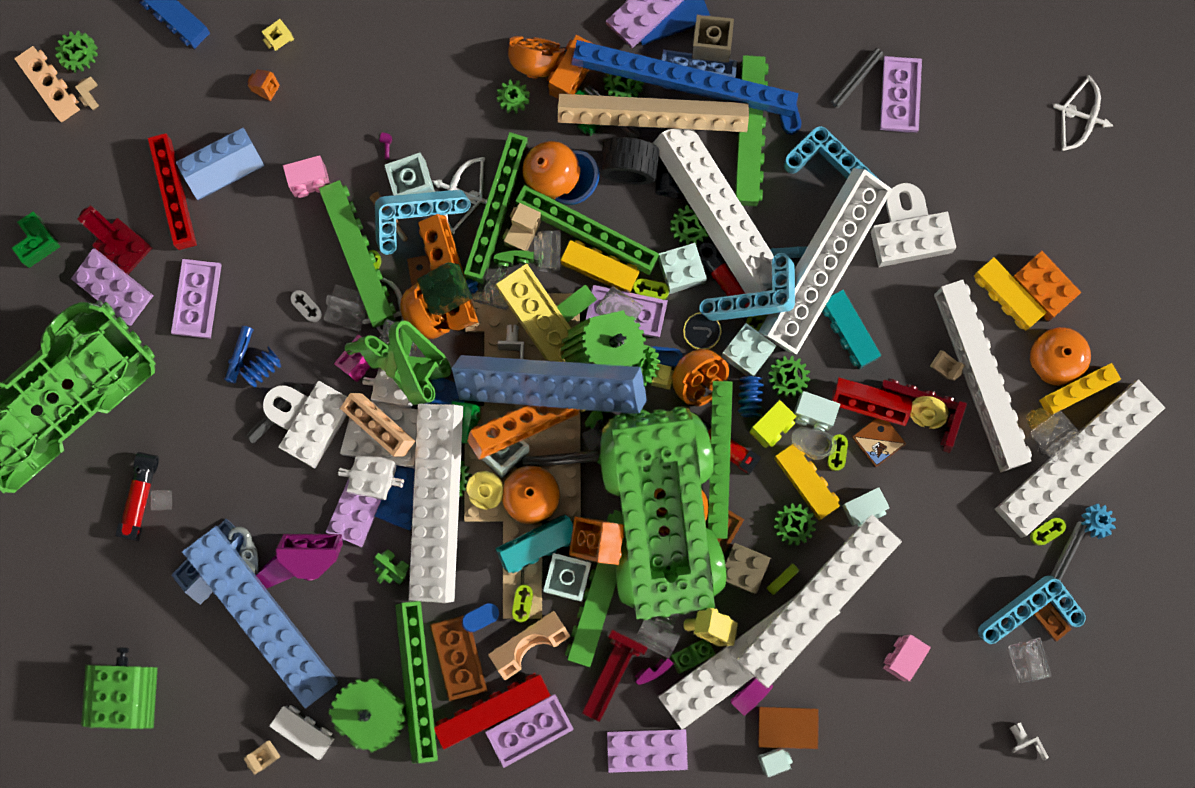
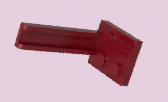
M91 205L80 212V217L77 220L98 238L92 246L126 274L129 275L152 250V247L119 218L111 224Z
M894 379L883 380L882 390L913 398V401L918 397L931 396L939 399L947 406L948 412H951L946 427L950 429L945 431L941 445L944 446L943 452L950 453L954 446L967 403L955 402L954 398L944 396V398L936 396L935 392L925 390V392L919 391L916 386L910 384L906 386L900 385L899 381Z
M611 630L608 638L611 639L610 643L615 645L582 712V714L598 722L601 721L632 655H645L648 647L614 630Z

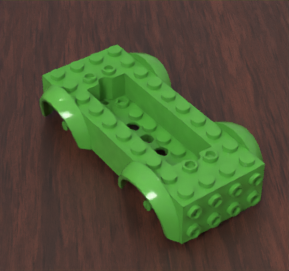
M100 300L95 304L79 302L66 308L51 321L43 332L41 350L3 382H0V491L3 494L5 492L15 493L64 451L62 441L96 412L106 414L155 373L154 365L156 363L153 359L155 357L153 351L146 344L144 346L141 345L140 337L133 330L131 332L127 330L129 328L127 323L120 316L117 318L114 316V309L107 302L102 303ZM64 379H71L74 385L71 389L67 390L62 387L61 384ZM49 393H56L58 400L56 402H49L46 397ZM41 405L43 408L42 414L33 415L31 412L32 406Z
M676 407L673 409L674 411L656 410L652 414L640 412L630 417L618 415L614 419H609L610 422L603 428L601 465L606 490L620 497L625 534L621 544L622 554L619 559V565L616 564L618 594L623 604L634 608L636 619L648 620L655 616L669 617L671 614L676 613L689 614L691 611L715 608L714 596L722 591L726 585V567L723 553L715 534L705 526L701 484L708 480L713 473L712 446L707 430L700 418L689 411V408L685 409V407ZM663 489L665 496L662 499L655 498V490ZM660 507L667 509V513L663 516L656 514L657 509ZM660 527H669L670 533L667 536H661L658 532Z

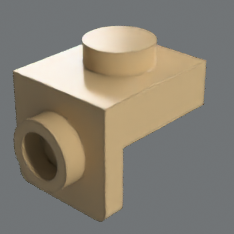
M92 77L82 79L75 88L81 94L79 99L84 106L89 105L94 110L99 105L89 91L96 87L97 83Z
M940 350L930 367L946 379L955 381L961 376L965 365L957 362L946 352Z
M269 740L254 752L245 756L244 760L253 774H256L277 760L280 755Z

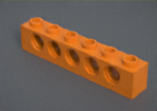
M436 214L418 222L420 227L419 233L425 243V253L431 263L430 270L434 274L435 286L440 293V303L446 313L447 325L451 330H462L477 324L478 319L469 289L467 288L447 217ZM457 305H459L458 312H456Z
M524 405L515 412L509 411L499 419L494 418L490 420L486 425L474 427L470 431L467 441L480 460L578 415L580 409Z

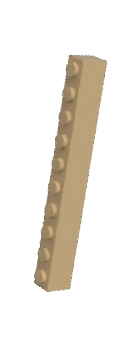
M559 94L558 123L747 132L748 103Z

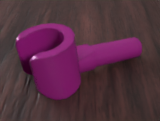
M382 132L380 142L385 143V160H389V147L392 137L390 134Z

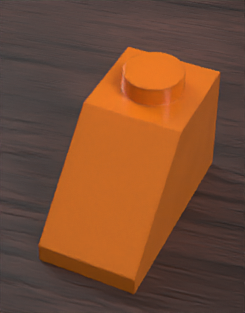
M257 69L255 74H251L248 79L250 90L269 101L272 100L280 86L274 73Z

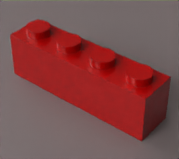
M838 377L833 391L832 401L839 403L840 408L906 426L912 411L913 398Z

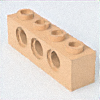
M32 46L14 58L60 122H63L80 110L76 105L78 103L73 93L68 94L66 91L68 88L62 78L58 80L55 76L58 74L52 64L48 66L45 62L48 58L42 50L37 51ZM38 66H42L41 70L35 72ZM52 80L49 86H45L48 81ZM63 95L60 100L56 101L57 96Z
M350 393L340 407L346 415L392 456H406L415 443V440L363 394Z

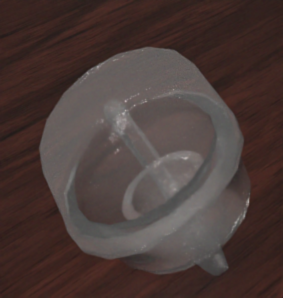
M800 427L794 430L791 436L795 447L812 460H821L826 456L832 455L837 447L834 437L823 431Z

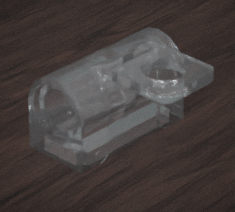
M540 231L537 233V236H534V258L537 260L538 271L561 272L560 231Z
M671 614L672 619L657 616L655 621L652 619L644 620L634 641L669 658L681 634L672 630L679 614Z

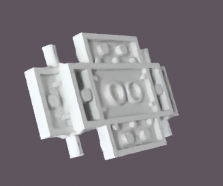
M379 368L375 379L364 377L362 383L363 385L373 386L372 403L415 440V443L406 456H392L357 423L349 418L340 454L354 457L355 461L351 470L340 468L338 475L349 477L347 493L386 500L387 492L391 485L403 487L404 479L394 478L397 465L415 468L418 410L411 409V402L392 378L386 375L384 370Z

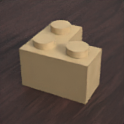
M519 203L518 207H514L511 212L512 226L510 229H506L503 239L506 247L515 251H527L541 224V212Z

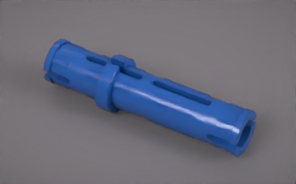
M241 326L232 358L228 361L229 367L224 378L225 381L236 383L240 368H243L244 364L242 362L254 329Z

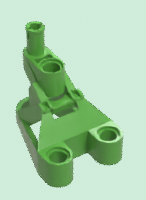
M400 321L391 325L388 344L370 335L360 337L358 341L349 342L345 345V351H350L347 353L348 355L360 352L371 368H381L384 370L386 375L395 381L413 405L433 402L435 390L428 379L434 380L448 377L451 373V365L446 356L408 321ZM412 341L425 357L409 356Z

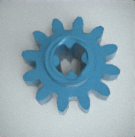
M1099 504L1085 509L1087 513L1081 516L1086 520L1081 522V524L1087 526L1085 532L1091 531V538L1097 536L1098 539H1102L1112 534L1110 530L1116 528L1112 525V522L1116 521V519L1110 517L1113 511L1106 512V505L1100 507Z

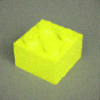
M779 400L752 427L749 433L765 449L769 445L773 447L782 437L780 434L782 432L786 434L795 424L793 420L796 418V415Z

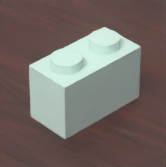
M879 487L842 505L851 525L857 524L858 527L871 515L877 519L886 515L885 510L890 508Z
M778 748L757 756L763 773L767 777L791 769L789 765L792 763L788 751L786 752L784 749Z

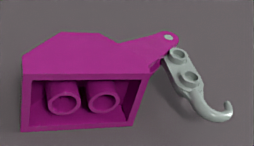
M234 527L228 533L229 540L232 539L234 533H241L243 535L244 541L239 555L266 589L295 576L298 579L307 581L318 579L337 560L343 545L342 534H283L276 549L277 554L259 570L258 551L252 542L250 532L243 527Z

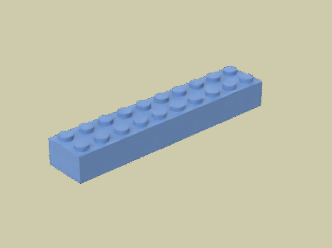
M461 355L452 367L459 400L639 414L647 401L641 367Z
M218 526L214 527L183 551L184 555L304 708H307L337 684L338 680Z

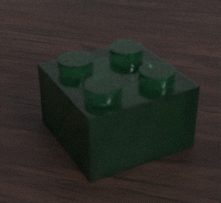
M447 262L417 279L430 314L442 316L473 299L459 264Z

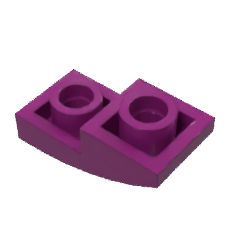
M667 658L665 661L661 659L654 668L657 669L655 672L649 667L646 670L642 668L635 676L637 678L635 683L640 685L657 678L674 663Z
M753 677L745 684V688L731 699V704L745 716L769 693L773 685L771 684L769 688H765Z

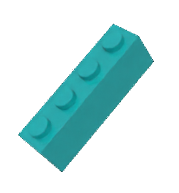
M844 290L830 296L822 313L825 317H829L831 321L830 326L835 334L838 333L840 336V344L843 349H847L851 355L849 359L853 366L861 369L879 359L881 354Z
M563 514L495 548L504 569L508 573H516L523 566L534 564L540 560L539 558L556 553L558 548L570 546L573 524L570 517Z

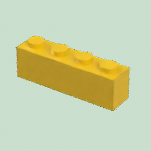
M569 241L562 256L561 265L614 289L631 293L634 283L639 276V270H637L636 266L630 263L625 265L618 258L611 255L607 257L599 249L592 248L591 250L585 247V244L581 241Z
M995 257L974 275L976 283L989 292L988 295L992 300L999 302L1002 310L1015 319V324L1020 329L1027 331L1047 313Z
M1110 363L1043 397L1039 401L1049 417L1120 381L1121 378L1114 365Z
M793 443L776 455L774 460L820 521L840 506L838 503L840 500L834 492L831 493L828 490L826 480L822 476L819 477L815 472L817 468L813 462H808L804 457L805 451L803 448Z

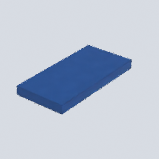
M682 1L640 41L641 44L644 45L696 27L697 15L710 16L705 1Z

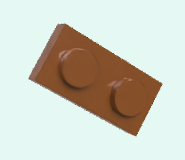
M1050 602L1033 614L1054 641H1058L1071 630L1070 626Z

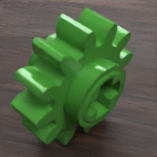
M509 80L508 86L502 83L503 90H497L500 95L497 97V102H502L500 108L504 109L507 107V113L514 109L515 114H517L518 108L524 111V104H529V99L527 98L530 96V93L526 91V85L520 87L519 80L516 84ZM516 95L514 99H510V96Z

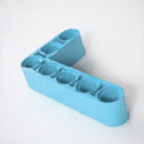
M821 126L816 127L787 155L784 162V169L788 173L793 174L798 172L819 152L846 179L853 168L865 169L875 176L838 139ZM815 135H822L824 140H817ZM808 147L811 150V152L804 153L802 151V148ZM834 147L837 153H831L828 148ZM789 160H795L798 165H790ZM847 160L851 165L844 166L842 161Z
M461 190L380 197L375 202L376 243L383 254H392L397 247L396 219L464 213L469 210L470 201ZM460 199H463L461 203L457 204ZM441 201H445L444 204L438 205ZM426 202L425 206L419 207L422 203ZM404 204H408L406 208L401 209ZM389 206L387 210H382L383 207ZM389 224L388 227L382 228L383 225ZM390 241L387 245H383L384 242Z
M778 253L773 257L771 291L705 299L699 306L700 312L710 321L791 311L795 306V266L793 261L784 253ZM786 261V264L780 267V265ZM787 279L785 284L781 285V282ZM787 298V300L781 304L782 299ZM768 300V303L762 306L763 302ZM750 302L749 306L744 308L745 304ZM731 305V308L726 311V308Z
M1049 575L1040 579L982 623L978 628V635L985 642L994 644L1049 602L1053 604L1062 618L1074 627L1082 626L1085 623L1086 616L1062 582ZM1051 582H1054V583H1055L1054 588L1051 589V590H1048V585H1049ZM1039 594V599L1033 602V596ZM1066 597V602L1060 605V599ZM1023 605V611L1017 614V608ZM1077 612L1076 619L1071 620V615ZM1008 617L1007 624L1001 625L1002 619ZM989 629H992V635L990 637H985L986 632Z

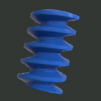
M269 346L267 347L269 353L261 351L263 358L256 355L257 363L250 360L251 367L249 368L244 365L245 372L239 371L243 378L255 388L257 387L256 380L261 383L263 382L262 375L267 378L269 377L268 370L272 373L275 372L274 365L281 368L280 359Z
M754 376L740 378V382L743 384L739 386V389L744 392L739 393V397L742 399L738 401V404L743 407L738 408L737 411L741 413V416H762L756 410L762 409L757 403L762 402L763 399L758 398L757 395L763 394V391L758 390L759 387L764 386V384L758 382V380L763 378Z

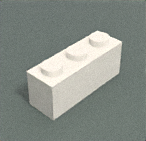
M283 706L270 727L316 759H322L334 741V738L331 737L332 732L324 727L322 729L315 726L316 722L308 716L303 718L299 715L300 711L294 706Z

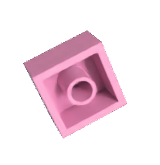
M320 155L283 165L288 186L294 197H306L309 193L315 191L320 193L319 188L330 184L325 164Z
M910 634L903 635V637H899L896 640L894 652L892 654L889 653L883 662L885 663L883 669L902 681H911L931 648Z

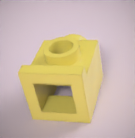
M281 19L262 31L265 37L263 42L269 49L273 47L275 51L287 42L294 40L291 32Z
M657 364V367L660 369L655 371L657 377H653L652 386L670 390L674 371L671 370L672 367Z

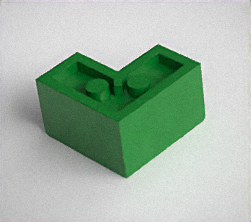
M34 211L18 221L27 238L12 247L20 261L28 268L61 247L43 220Z

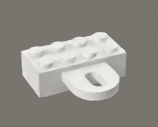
M902 183L893 187L886 200L890 223L875 225L870 231L878 267L952 253L956 249L948 212L928 215L924 195L918 187L909 183ZM900 193L908 194L911 204L910 210L906 211L901 207Z
M320 381L317 382L309 397L289 386H277L271 389L264 398V412L272 422L288 430L279 448L315 469L347 417L340 409L347 396ZM280 397L290 402L292 405L291 410L283 412L273 405L274 399Z

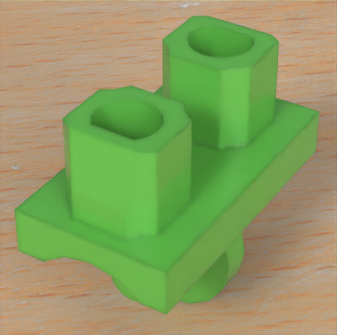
M389 549L381 555L378 553L373 562L378 567L374 571L379 575L377 582L381 583L385 580L390 584L394 580L401 585L409 565L404 561H400L397 566H394L391 561L395 558V555Z

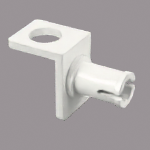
M507 325L506 341H498V350L520 351V359H524V342H518L519 326L513 325L512 332V325Z
M1021 723L1010 727L1018 742L1017 747L1011 750L1012 753L1034 743L1041 759L1044 761L1049 758L1039 738L1029 739Z

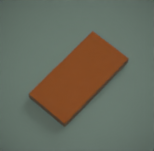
M465 615L430 624L449 701L487 691L473 632H467L462 627V618Z

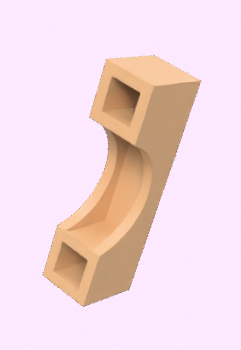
M553 611L488 655L498 672L506 680L521 670L522 658L531 647L538 644H548L556 647L571 636Z

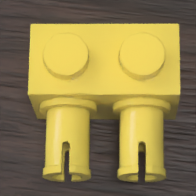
M707 608L706 610L698 611L697 618L685 619L683 626L686 631H694V634L718 647L734 646L738 623L731 620L730 616L718 613L717 609Z

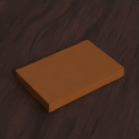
M759 707L758 747L818 749L819 709Z

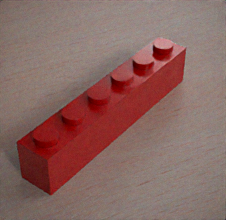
M166 133L149 137V146L173 245L178 250L197 246L172 141Z
M536 673L531 674L525 678L526 682L520 685L518 682H515L507 687L508 691L502 694L500 691L489 695L490 700L483 702L481 699L471 704L472 709L465 711L463 708L454 713V718L448 720L445 717L437 721V726L434 727V730L443 750L550 697L551 695L542 676H537Z

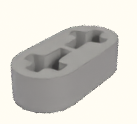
M295 291L291 295V302L294 307L309 322L319 321L322 316L320 308L304 291ZM297 296L303 297V301L306 303L304 306L300 302L296 304ZM308 307L313 311L317 310L315 312L316 317H308L310 315L307 310Z

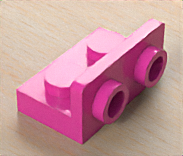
M357 335L352 342L358 341L361 336ZM344 351L334 364L354 381L358 382L370 368V365L360 352L348 355L347 353L350 351Z

